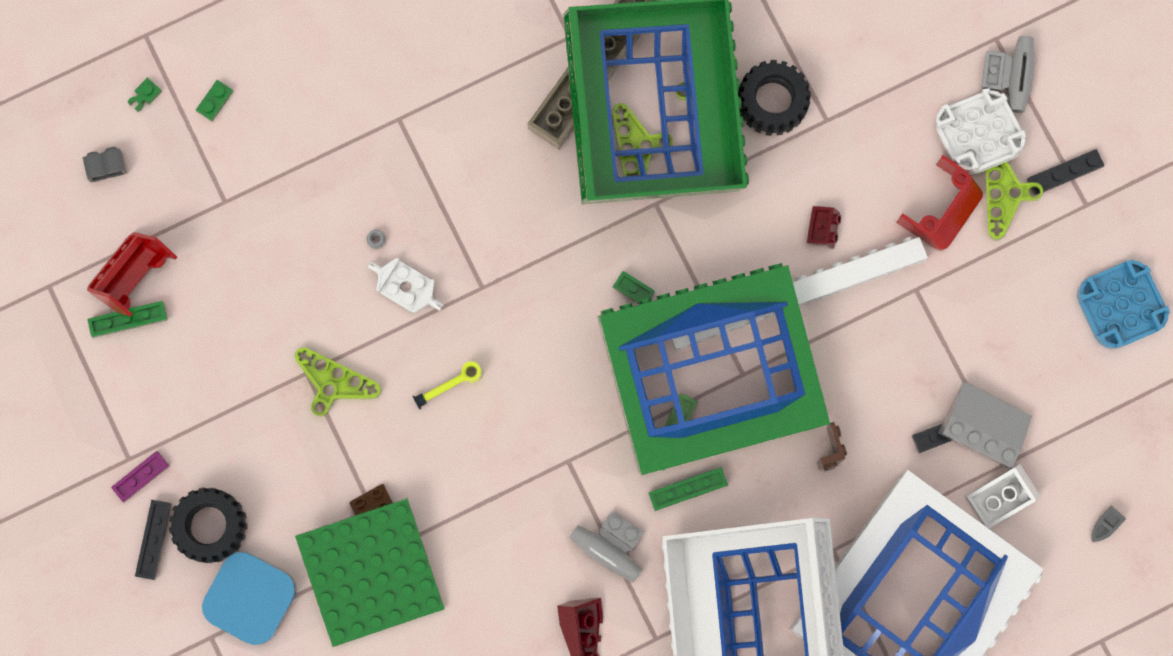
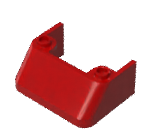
M944 155L941 156L936 166L952 176V184L960 191L942 218L939 220L935 216L927 215L918 224L902 213L896 222L939 251L946 250L983 197L981 188L970 173Z
M134 232L124 240L91 281L87 291L117 313L130 317L132 313L128 309L131 306V298L128 296L150 268H160L165 264L166 258L176 260L177 256L157 237Z

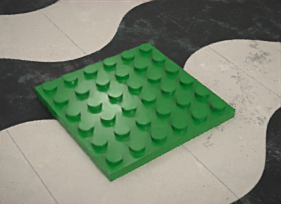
M408 498L295 535L332 647L445 609Z

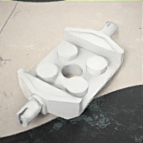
M398 258L382 267L373 261L368 265L367 268L373 270L378 275L377 292L413 314L420 312L426 306H432L439 311L443 308L444 304L433 297L434 280L404 264ZM405 282L410 283L412 286L408 292L401 290V285Z

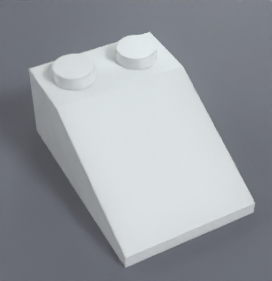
M1018 464L967 496L988 529L1034 503L1041 497L1021 464Z

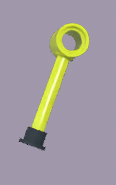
M467 362L463 365L460 375L425 394L421 393L416 397L414 395L412 397L418 408L421 409V406L427 404L428 400L463 381L470 383L478 382L482 377V370L477 363ZM476 368L477 374L474 377L467 376L468 369Z

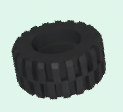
M771 60L770 63L763 61L760 62L758 67L753 66L750 72L745 74L738 91V97L741 98V108L739 110L741 111L740 116L743 117V120L746 119L747 125L750 128L753 126L758 133L764 131L768 136H771L772 133H776L778 136L782 135L785 131L789 133L794 127H798L802 119H804L810 105L811 91H809L810 85L808 81L804 80L805 75L802 71L798 73L796 66L792 65L789 67L785 61H782L781 64L777 63V60ZM768 83L782 85L791 95L789 108L780 113H771L764 110L756 100L758 89Z
M204 487L199 488L197 491L192 490L188 492L186 497L183 496L179 499L180 503L178 506H174V514L169 519V522H171L169 533L172 534L173 538L171 540L178 547L177 550L180 553L186 555L185 557L191 560L213 563L224 561L235 550H239L241 547L240 543L246 537L244 534L245 529H247V523L245 522L247 517L242 510V505L232 495L216 488ZM206 507L218 509L226 519V529L223 536L217 542L211 544H203L197 541L191 532L193 517L199 510Z

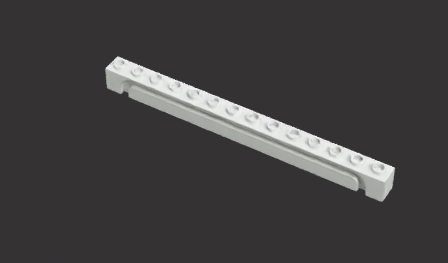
M911 236L902 240L903 243L901 244L891 243L886 245L884 250L878 251V249L869 251L865 257L861 258L858 255L850 258L848 263L838 262L833 264L831 269L825 270L822 268L816 270L812 276L807 277L805 274L797 277L793 285L799 307L925 262L928 257L920 237L914 239ZM771 312L757 316L755 319L758 322L776 314ZM745 319L725 325L726 332L750 325V321ZM716 327L695 333L696 342L700 343L719 336V328ZM688 335L671 339L675 351L691 345Z

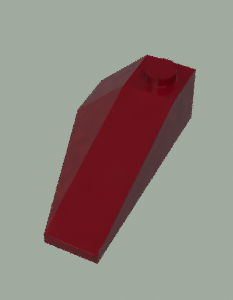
M601 598L574 600L557 605L559 624L570 655L599 656L597 653L598 642H601L599 626L600 623L603 624Z

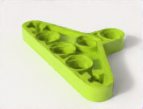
M618 103L614 106L613 121L619 150H622L624 144H630L633 149H642L640 145L643 141H649L651 148L662 147L659 144L662 133L649 135L626 104ZM619 108L626 111L623 114L624 121L620 122V115L616 114ZM621 126L629 128L630 131L627 135L619 133ZM668 134L669 146H673V138ZM652 154L642 155L646 173ZM635 155L620 156L624 177L626 175L633 176L636 173L640 175ZM628 162H633L636 165V169L634 171H627L625 165Z
M1008 162L1001 164V168L995 166L986 170L989 236L993 240L1003 239L1020 203L1038 201L1043 196V188L1040 184L1034 182L1019 183ZM992 171H998L1001 174L998 180H992L989 177ZM1032 187H1037L1040 190V194L1032 197L1029 194V190ZM1018 188L1021 194L1019 197L1013 198L1009 194L1010 190ZM992 190H1000L1001 196L998 199H993L990 196ZM1000 208L1002 210L1001 216L993 217L991 215L992 209ZM1003 220V224L999 222V229L1003 231L999 232V236H995V233L992 232V230H995V222Z
M305 347L299 348L295 352V360L318 390L311 405L312 412L317 416H325L335 399H376L381 394V387L377 382ZM305 352H307L306 355L309 358L313 359L312 367L308 366V364L311 363L310 361L306 359L301 361V358L299 356L300 353L304 354ZM318 360L326 362V367L323 370L316 368ZM341 368L343 376L338 379L334 378V369ZM355 376L359 377L360 384L357 387H352L350 379ZM365 380L368 381L365 384L366 386L372 388L375 385L376 394L372 393L369 395V391L363 388V392L359 391L363 387ZM327 385L334 387V393L330 396L324 394V388ZM319 402L324 403L326 406L322 413H318L315 410V405Z

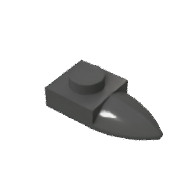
M1111 505L1096 522L1092 531V541H1101L1111 536L1126 520V517Z

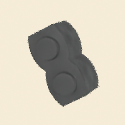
M110 147L105 149V152L87 153V156L83 157L89 182H97L127 174L123 153L120 148Z

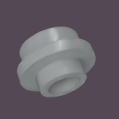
M373 230L369 232L367 243L371 248L379 249L384 246L386 237L382 231ZM374 237H379L380 241L374 243L373 239Z

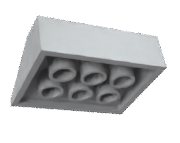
M963 381L938 434L1006 468L1012 469L1022 449L1032 416Z

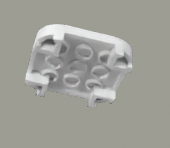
M990 88L982 89V93L950 106L948 104L941 107L936 118V131L950 160L968 171L970 175L1013 160L1021 154L1025 144V132L1021 130L1007 103L1008 98L1004 93L992 91Z

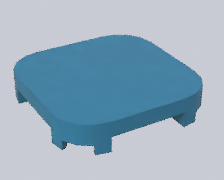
M1128 260L1090 276L1079 286L1077 292L1078 303L1094 337L1105 348H1121L1165 327L1170 313L1169 307L1165 306L1152 279L1151 269L1148 265H1144L1139 261Z
M244 552L234 553L224 561L202 603V612L206 620L212 625L252 645L264 644L275 636L278 626L291 602L295 599V583L287 573L251 554Z

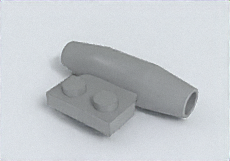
M1019 36L1013 57L994 51H986L981 89L990 88V90L1001 91L1008 88L1009 106L1012 112L1015 113L1025 112L1031 93L1035 64L1034 38Z
M612 511L602 524L600 535L579 525L571 534L570 539L586 555L612 573L634 583L642 571L626 553L634 549L644 532Z

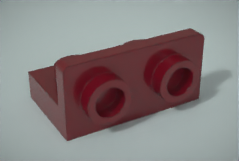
M813 206L806 243L809 245L828 246L834 249L835 243L838 241V225L841 223L840 212L834 207Z

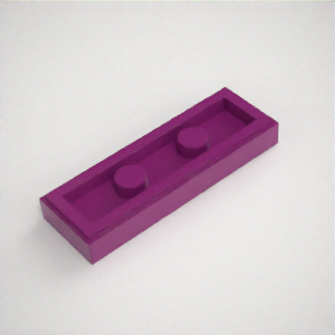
M156 451L111 488L120 500L125 503L170 467V465L159 451Z

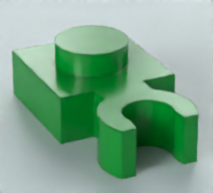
M147 77L134 90L138 95L131 97L128 100V104L131 106L134 102H138L135 110L139 112L142 110L144 102L150 105L160 95L162 90Z

